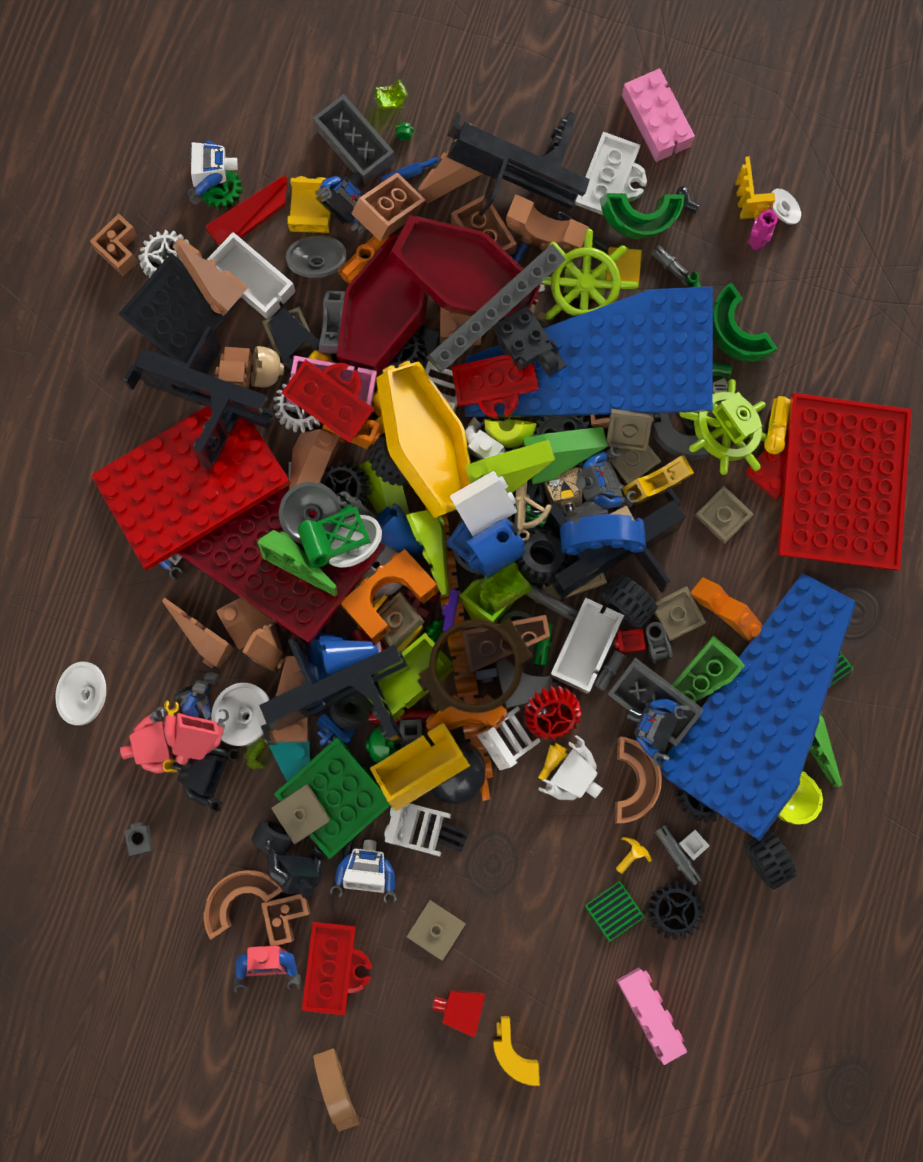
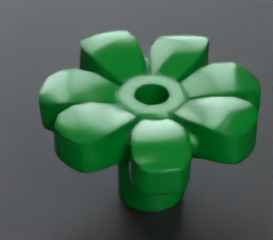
M440 620V622L434 621L432 625L428 624L426 627V632H428L430 639L434 643L443 633L444 620Z

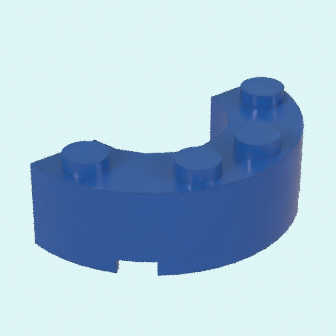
M621 514L581 517L579 522L574 524L570 520L560 527L561 553L567 552V555H577L587 548L597 549L602 548L603 545H611L613 548L623 547L625 550H631V552H642L643 549H646L645 523L640 518H636L637 521H634L632 516Z

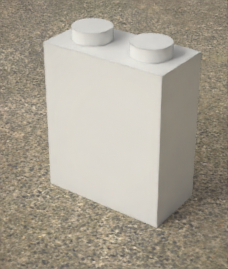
M495 471L450 495L452 502L473 537L498 521L504 520L517 512L513 505L517 503L511 491L509 493L506 492L505 488L508 485L502 476L498 478Z

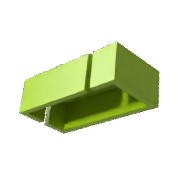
M426 633L402 652L409 668L379 682V686L395 720L405 713L404 707L407 709L411 708L429 692L428 690L423 691L417 681L420 678L418 673L429 667L431 651L435 644ZM440 650L437 659V673L441 682L454 671V666Z

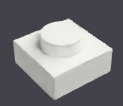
M693 830L678 843L692 860H695L709 847L696 830Z

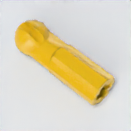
M778 396V398L773 400L768 434L764 442V447L770 454H779L785 447L784 440L788 427L790 399Z

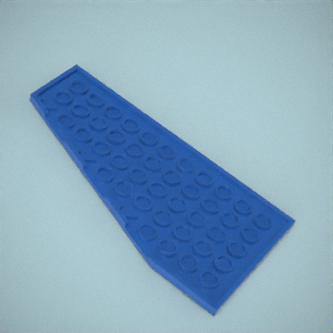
M713 287L649 289L544 328V331L550 338L549 343L554 340L558 353L567 366L548 377L542 366L536 361L535 368L539 391L519 395L518 407L509 417L609 415L612 409L644 413L713 411ZM498 345L466 357V363L505 354ZM479 404L465 406L466 419H473V417L491 418L480 409ZM498 404L495 408L496 413L499 415V418H506L504 415L505 404Z
M802 573L761 627L760 634L752 639L739 657L745 664V667L732 682L720 687L711 694L702 706L703 711L700 717L678 745H673L667 753L669 761L664 759L661 761V764L664 765V768L660 767L661 776L760 841L799 787V780L808 751L811 749L824 700L839 660L840 649L856 606L855 601Z

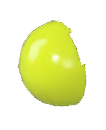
M510 417L504 419V421L484 419L487 434L505 448L522 446L525 438L534 435L537 425L529 421L511 420Z
M803 771L798 789L778 815L780 819L790 824H807L816 819L822 810L823 797L821 789Z

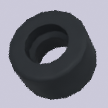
M261 820L252 835L251 841L257 848L269 854L265 847V842L270 838L274 839L275 843L269 842L270 847L275 850V854L285 856L292 844V839L280 824L269 820Z

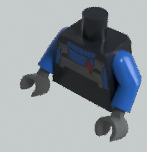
M353 173L350 178L346 176H333L323 180L319 190L315 192L318 195L316 200L342 224L353 222L351 230L358 229L359 235L363 233L367 228L352 215L358 199L364 195L358 188L363 181L362 177L357 173Z
M208 672L204 676V681L197 680L194 685L184 687L174 694L181 714L206 720L212 715L207 694L211 689L209 685H216L218 683V673Z
M663 699L652 701L650 704L647 703L643 712L630 708L626 719L638 724L634 732L636 740L653 759V763L656 766L664 768V765L661 764L662 758L669 761V757L661 754V752L664 753L678 719L687 718V716L683 715L682 711L689 710V706H680L671 700Z

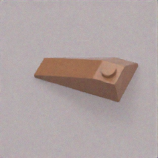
M444 152L440 157L442 161L436 169L434 168L429 172L418 190L420 195L426 200L424 203L428 204L482 173L447 158L448 152Z
M178 238L174 243V250L207 302L211 305L212 310L224 316L248 287L229 271L222 272L216 267V262L213 260L203 259L200 251L181 238Z
M322 429L300 433L292 452L291 484L289 490L304 482L322 483V478L326 475L325 470L330 468L338 451L340 436Z
M164 598L162 600L164 605L197 652L204 657L202 662L210 668L216 666L220 669L234 648Z
M241 598L216 610L239 650L246 646L254 631L259 628L263 629L270 622L274 623L272 619Z
M272 622L268 626L265 625L263 629L259 628L254 631L242 651L251 660L275 673L277 669L281 670L285 663V651L279 631Z

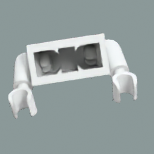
M473 417L465 431L468 453L478 460L505 453L506 450L503 445L480 430L484 422L482 421L481 423L477 421V417Z
M577 735L575 736L578 740L575 745L571 742L568 743L573 749L550 781L542 780L546 782V788L542 789L539 787L541 792L547 793L559 800L581 798L585 791L596 798L603 789L593 782L598 774L596 772L597 765L592 753L585 746L584 740Z

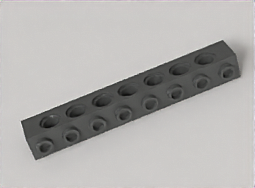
M551 244L426 358L440 373L444 371L566 259Z

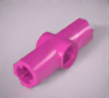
M767 209V211L761 212L758 219H755L748 239L751 249L758 250L764 247L766 242H770L778 220L775 211Z

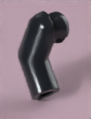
M679 187L676 195H684L683 209L696 213L700 204L690 200L687 187Z

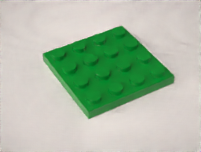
M339 737L274 793L281 802L308 784L331 821L309 834V836L329 859L390 806L380 785Z

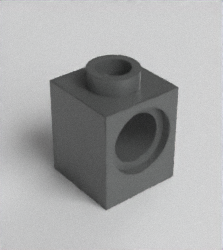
M143 822L132 824L130 829L124 830L129 856L154 851L150 826H143ZM139 832L144 837L140 845L136 844L134 840L135 835Z

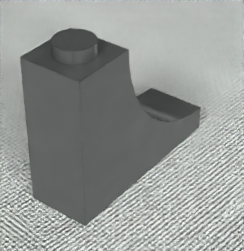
M506 657L495 662L502 695L509 688L515 671V667L509 663ZM522 672L516 691L504 703L505 709L529 704V697L535 698V692L540 694L542 687L549 690L550 686H552L556 690V680L552 681L551 676L536 677Z

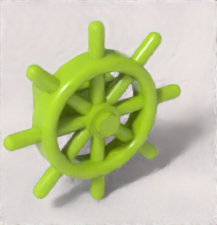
M591 229L585 231L584 247L574 249L567 254L556 242H551L549 246L553 244L566 260L552 272L551 277H546L539 284L551 285V292L557 303L545 314V319L551 320L561 310L576 317L614 303L620 289H638L639 284L637 282L621 281L618 267L615 264L626 253L627 248L622 245L610 256L601 250L592 248L593 231ZM583 257V268L578 269L571 260ZM591 257L602 262L595 270H591ZM566 266L567 268L564 269V278H560L561 272L563 268ZM607 269L610 272L611 280H605ZM559 286H563V294H567L565 297L562 296ZM605 288L611 289L608 298L605 300L603 296L605 293ZM579 295H581L580 309L569 304L573 299L579 298ZM589 299H594L600 306L588 310Z
M734 379L728 381L727 392L713 394L712 412L716 418L707 416L708 412H679L681 417L694 421V429L698 441L689 446L690 452L694 453L704 447L710 454L721 459L720 473L722 475L728 473L729 461L740 460L744 457L754 471L760 470L761 466L751 452L757 448L760 441L765 442L767 434L762 432L763 425L758 415V412L765 408V402L760 401L752 406L739 392L735 394L736 381ZM707 425L716 427V429L710 433ZM722 437V445L715 439ZM749 437L748 443L746 445L743 440ZM731 439L738 449L730 448Z

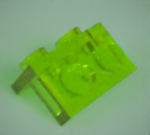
M515 562L501 569L492 577L486 578L479 585L483 596L496 613L532 590L530 584L519 572Z

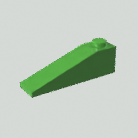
M603 427L525 438L522 446L525 447L549 440L555 457L554 462L531 478L532 485L552 481L567 470L574 468L575 465L608 447Z
M273 530L258 541L263 559L336 597L338 593L336 585L319 567H312L306 554L288 534L284 532L278 533Z
M713 635L673 682L672 686L696 703L720 687L732 682L745 667V664L728 646Z
M821 710L819 724L809 751L833 788L840 787L842 783L826 725L821 716L823 714Z

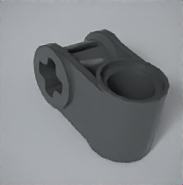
M658 622L647 625L644 629V637L651 663L656 664V661L666 658L673 659L672 649L664 626ZM651 627H656L659 630L657 638L650 635L649 630Z

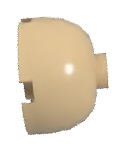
M261 346L254 348L251 364L253 365V372H251L252 386L262 388L274 385L279 375H283L284 364L280 363V357L274 350Z

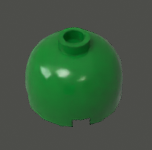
M379 727L373 730L366 741V751L369 752L375 763L381 762L397 752L399 748V743L395 744L383 737Z

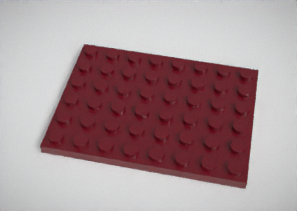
M290 485L176 553L310 645L341 606L343 600L352 592L381 555L385 545L380 542L374 553L357 565L336 567L327 563L319 567L336 585L338 592L336 597L262 558L258 541L273 530L278 533L284 532L279 519V508L283 497L289 491ZM315 510L311 511L310 516L312 518H315L317 513ZM295 542L299 546V548L305 553L303 545Z

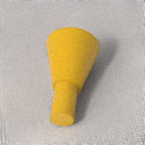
M558 743L555 745L550 744L545 766L538 778L547 780L551 771L568 756L565 753L567 750L565 747Z

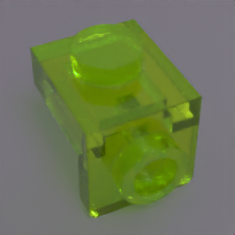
M401 79L397 80L393 86L377 87L373 92L380 109L401 107L408 97L407 89L404 87Z
M262 737L247 745L248 751L243 756L247 759L246 764L255 771L257 768L263 770L265 767L256 760L267 744Z

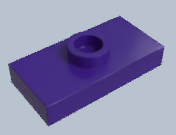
M451 589L448 605L444 604L442 617H445L443 632L453 626L459 599V592L457 590Z

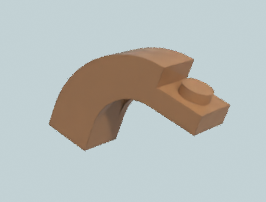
M334 1048L313 1055L322 1095L333 1124L336 1125L338 1132L359 1125L358 1116L349 1098L341 1064Z

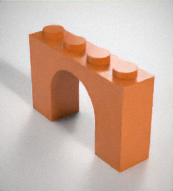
M405 549L395 553L386 565L379 566L375 570V574L369 579L362 580L358 588L351 592L341 603L346 613L374 644L391 632L388 624L373 607L374 597L380 588L391 583L405 585L423 604L439 592L435 581Z

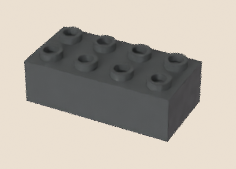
M344 94L313 117L316 131L353 173H357L362 177L363 181L361 183L364 186L395 163L394 151Z
M634 658L608 693L610 697L629 711L630 708L643 712L647 703L650 704L652 701L663 699L671 700L680 706H689V710L682 711L683 715L687 716V718L678 719L669 739V742L675 746L678 745L703 711L699 705L637 658Z

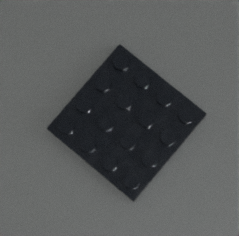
M171 252L118 315L164 355L187 363L206 327L212 328L214 332L234 307L232 306L224 316L213 311L183 262Z

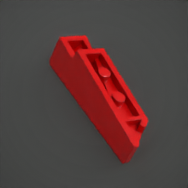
M283 175L206 226L209 236L218 247L232 232L242 239L286 206L287 177Z

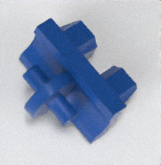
M330 713L327 715L323 714L316 724L321 728L318 732L323 738L319 743L321 746H324L326 743L330 744L339 737L347 747L355 733V729L341 730L332 721Z

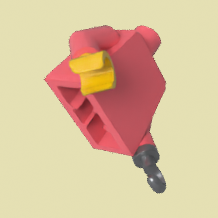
M167 700L164 703V708L168 711V716H165L164 733L168 745L172 746L173 754L177 755L176 761L179 764L186 765L190 758L201 760L206 753L211 752L220 745L225 728L223 722L229 718V712L226 709L219 710V712L223 711L226 716L224 719L219 718L218 722L179 713L177 716H174L179 705L175 701V707L169 710V701Z
M158 707L156 712L145 717L134 728V733L130 735L131 745L120 748L123 760L134 757L137 765H141L144 770L157 774L178 771V769L172 768L173 762L177 761L173 759L171 746L168 745L164 733L165 722L160 721L161 712L162 717L166 716V711L163 707Z

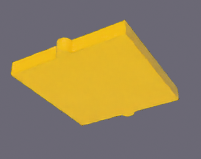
M609 247L608 256L618 248ZM627 249L626 253L615 262L621 281H632L639 284L642 250ZM607 269L606 280H611L610 272Z

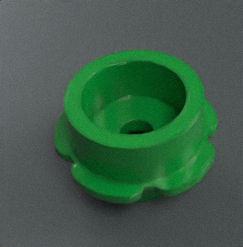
M400 123L395 127V131H397L396 137L404 141L410 140L414 133V128L409 123Z

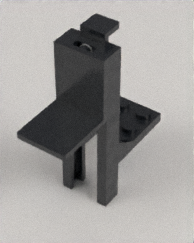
M457 112L453 118L447 134L448 137L453 138L447 158L490 177L478 215L483 216L495 201L502 179L570 210L574 206L576 196L580 195L583 197L585 195L590 179L561 166L577 114L569 112L565 118L562 117L560 119L558 127L555 126L550 135V138L553 139L548 144L545 150L546 156L543 158L466 122L459 126L458 123L462 114L460 112Z
M206 327L187 363L143 348L136 363L131 365L124 378V382L130 390H134L140 379L144 381L146 386L212 409V415L205 422L203 432L196 439L193 449L202 466L208 470H212L238 419L268 429L275 416L274 411L262 407L264 402L268 400L266 395L207 375L221 349L210 327Z
M669 488L665 492L664 496L668 500V504L643 519L645 523L646 549H643L642 552H631V550H625L623 547L613 548L611 545H603L602 548H587L577 555H571L575 563L554 577L556 582L552 586L560 598H565L632 554L638 559L661 593L665 592L670 584V580L648 549L680 529L685 519L684 514L679 509L681 501L673 490ZM554 502L550 505L551 509L546 521L552 527L557 537L561 538L560 527L568 521L565 518L567 516L561 506L557 507Z
M293 639L288 640L306 683L259 705L266 724L262 725L261 729L269 745H277L272 733L273 730L279 731L358 692L372 701L373 705L370 707L375 718H378L382 723L379 728L383 737L395 744L404 741L379 686V682L409 668L401 651L398 652L395 645L317 682L302 646Z

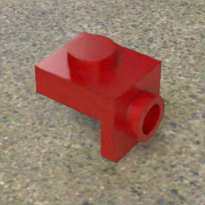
M643 629L617 630L618 636L614 637L615 648H619L620 653L646 651Z

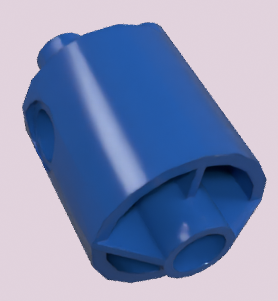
M507 518L498 521L465 542L469 552L465 560L473 572L479 569L488 578L524 555L525 550L523 547L525 544L519 535H514L512 531L513 526Z

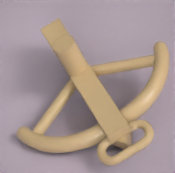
M527 482L520 489L516 490V497H514L517 502L515 503L517 510L515 513V523L510 522L514 529L512 530L513 533L519 536L521 533H526V538H522L523 542L529 539V532L525 529L533 528L543 522L551 509L550 505H546V508H543L530 500L529 495L526 494ZM526 502L543 512L539 518L525 523Z

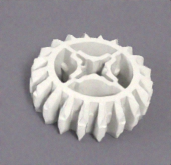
M166 230L161 235L157 231L156 237L149 235V242L144 240L145 247H140L142 254L139 255V259L142 261L140 266L144 269L145 275H149L150 278L157 270L151 263L156 262V264L161 265L164 259H166L167 252L169 255L172 252L180 259L176 251L171 250L170 245H174L178 238L184 240L183 235L179 234L177 236L174 231L169 235Z
M282 390L277 391L280 397H274V401L278 404H275L273 408L277 411L275 416L280 418L279 422L281 425L286 423L285 427L288 430L293 426L294 432L301 428L302 433L306 431L305 427H309V430L313 431V424L317 427L320 426L319 421L313 416L306 418L307 412L302 409L301 413L298 405L286 403L287 397L281 394ZM290 410V412L298 413L299 419L290 417L285 411Z

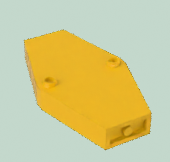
M406 361L398 365L399 368H395L393 365L383 369V374L376 378L387 448L397 467L432 516L436 518L457 510L450 495L471 484L465 468L466 465L470 464L465 430L461 421L420 362L411 364L410 361Z

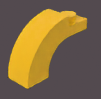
M683 455L647 476L637 478L623 487L622 490L625 496L630 491L636 492V495L630 499L633 501L638 500L635 504L637 505L666 492L669 488L675 487L682 480L694 474Z
M509 1016L500 1017L501 1022H497V1036H501V1039H493L495 1054L500 1065L515 1080L527 1085L540 1086L538 1061L524 1059L514 1051L511 1045Z

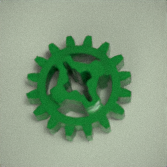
M227 170L226 181L213 186L201 195L203 202H208L210 208L216 205L217 210H220L221 206H224L225 210H227L228 204L234 207V200L240 201L238 194L243 193L241 188L242 182L239 180L237 173L233 174L232 170Z

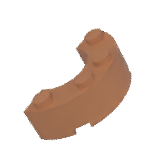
M516 194L506 217L507 226L521 237L522 242L537 245L542 251L547 249L551 242H556L565 253L582 248L585 231L589 229L588 226L573 219L559 221L546 217L535 209L534 202Z
M619 737L617 760L625 761L632 766L637 778V785L633 794L624 801L615 802L614 823H627L641 818L654 806L660 794L662 777L660 767L653 763V759L643 750L638 741Z
M259 870L239 871L226 876L214 886L206 900L204 925L210 940L233 926L230 920V908L233 901L239 895L253 893L260 896L265 902H268L283 892L276 882L271 880L268 873Z

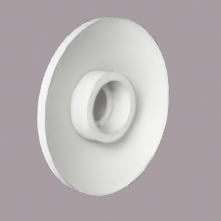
M783 189L773 190L771 193H775L776 201L772 210L775 211V215L790 225L799 222L801 210L794 197Z

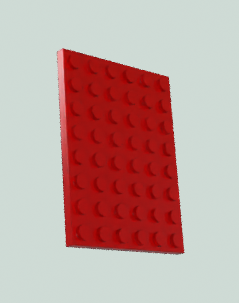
M800 393L791 394L777 556L892 571L900 570L912 409Z
M204 407L91 475L146 571L291 484L253 423L238 419L212 470L205 469L193 450L196 439L203 432L205 422L212 415V409Z

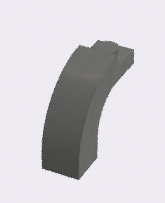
M654 413L655 421L658 422L653 423L651 427L652 434L657 443L666 452L677 458L684 455L687 460L708 458L710 453L704 447L694 453L690 452L689 446L698 441L696 435L687 436L680 434L672 427L668 413Z

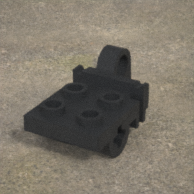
M528 306L492 327V330L498 337L497 341L505 355L511 356L513 364L517 363V370H522L538 361L548 377L566 368L567 365L559 355L554 340L549 343L550 338Z

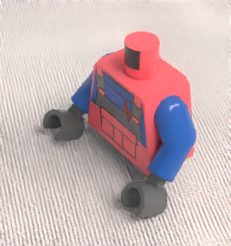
M279 946L247 948V953L238 956L236 959L234 991L237 992L238 987H244V992L247 991L246 976L287 974L289 976L287 982L289 990H291L292 984L297 985L299 989L301 976L297 974L293 954Z

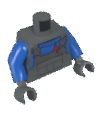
M617 444L610 447L606 453L603 451L588 458L583 465V471L577 474L576 486L583 491L585 499L594 502L603 509L622 507V504L632 507L638 501L630 499L636 495L634 491H630L625 498H621L623 496L611 461H608V458L616 459L622 454V452L619 454L613 452V449L619 446Z

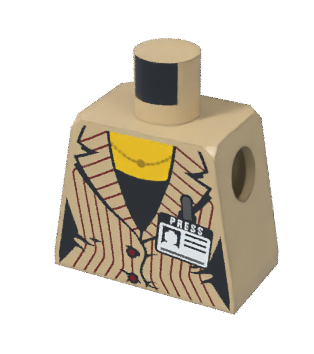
M581 467L567 470L556 479L544 482V490L550 505L555 502L557 507L561 506L568 518L575 516V508L582 506V490L576 486L577 474L581 472Z

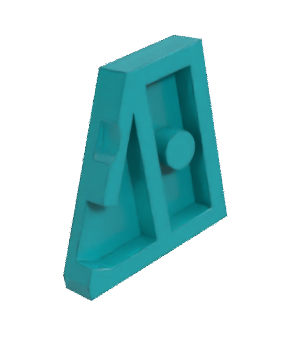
M310 742L277 743L275 746L269 745L287 782L310 762Z

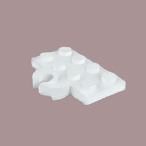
M603 132L586 174V178L590 179L587 191L583 197L578 195L575 205L603 215L600 198L606 193H626L628 202L639 198L644 190L641 188L634 189L630 184L638 182L641 186L646 187L645 170L640 165L634 163L640 145Z

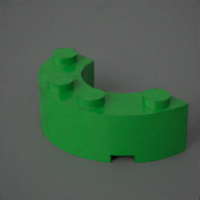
M606 193L600 198L601 210L609 225L619 234L632 239L651 238L669 228L679 217L684 203V195L665 194L657 199L656 208L653 213L643 214L631 207L626 193Z
M731 282L721 291L713 306V339L724 353L734 359L745 362H758L768 359L777 350L766 332L759 335L748 334L737 326L734 319V311L739 307L743 298Z

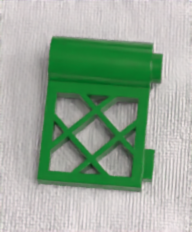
M350 505L340 509L338 514L317 522L305 520L298 526V535L312 567L324 566L333 557L371 543L357 507L352 508ZM356 516L353 525L344 523L347 517ZM329 524L337 525L333 533L324 531L323 527ZM341 527L350 530L346 538L337 535ZM355 531L362 533L364 538L357 541L351 540ZM335 539L343 542L341 547L332 550L331 545Z

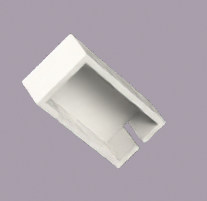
M234 232L207 259L216 262V267L222 272L229 271L248 287L241 298L266 319L271 318L281 308L280 302L284 305L296 292L293 283Z
M585 598L550 674L552 678L586 694L592 688L597 677L595 673L600 670L624 617L623 614L606 608L603 614L600 613L603 605L588 598Z

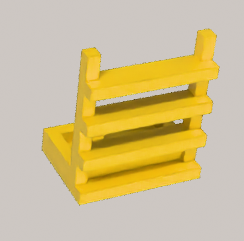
M750 156L745 157V165H742L735 181L736 185H740L737 191V196H741L738 208H743L739 216L740 219H758L761 212L772 209L776 201L775 193L754 195Z

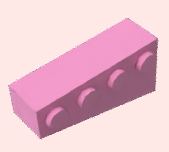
M637 968L617 979L616 981L658 1059L665 1065L687 1053L682 1043L684 1042L682 1035L678 1029L675 1031L672 1025L674 1021L668 1010L664 1011L660 1004L663 1002L657 990L653 991L650 986L652 980L648 972Z

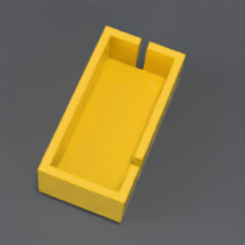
M444 723L427 733L435 744L431 747L423 735L370 768L387 801L395 811H398L470 766Z

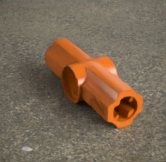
M373 236L366 244L360 245L356 253L338 270L342 279L347 283H351L387 241L389 236L382 241ZM368 255L369 258L364 259L361 256Z

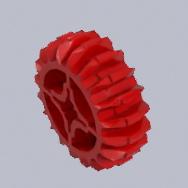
M550 686L549 690H546L542 687L540 694L535 692V698L529 697V704H525L526 711L524 712L526 725L532 734L535 733L538 738L543 736L546 741L551 737L555 741L557 736L563 739V734L571 735L570 729H576V723L580 722L582 711L575 694L570 693L567 688L563 690L562 687L558 686L554 690V687ZM561 704L568 706V710L561 707ZM537 717H542L545 723L539 721Z

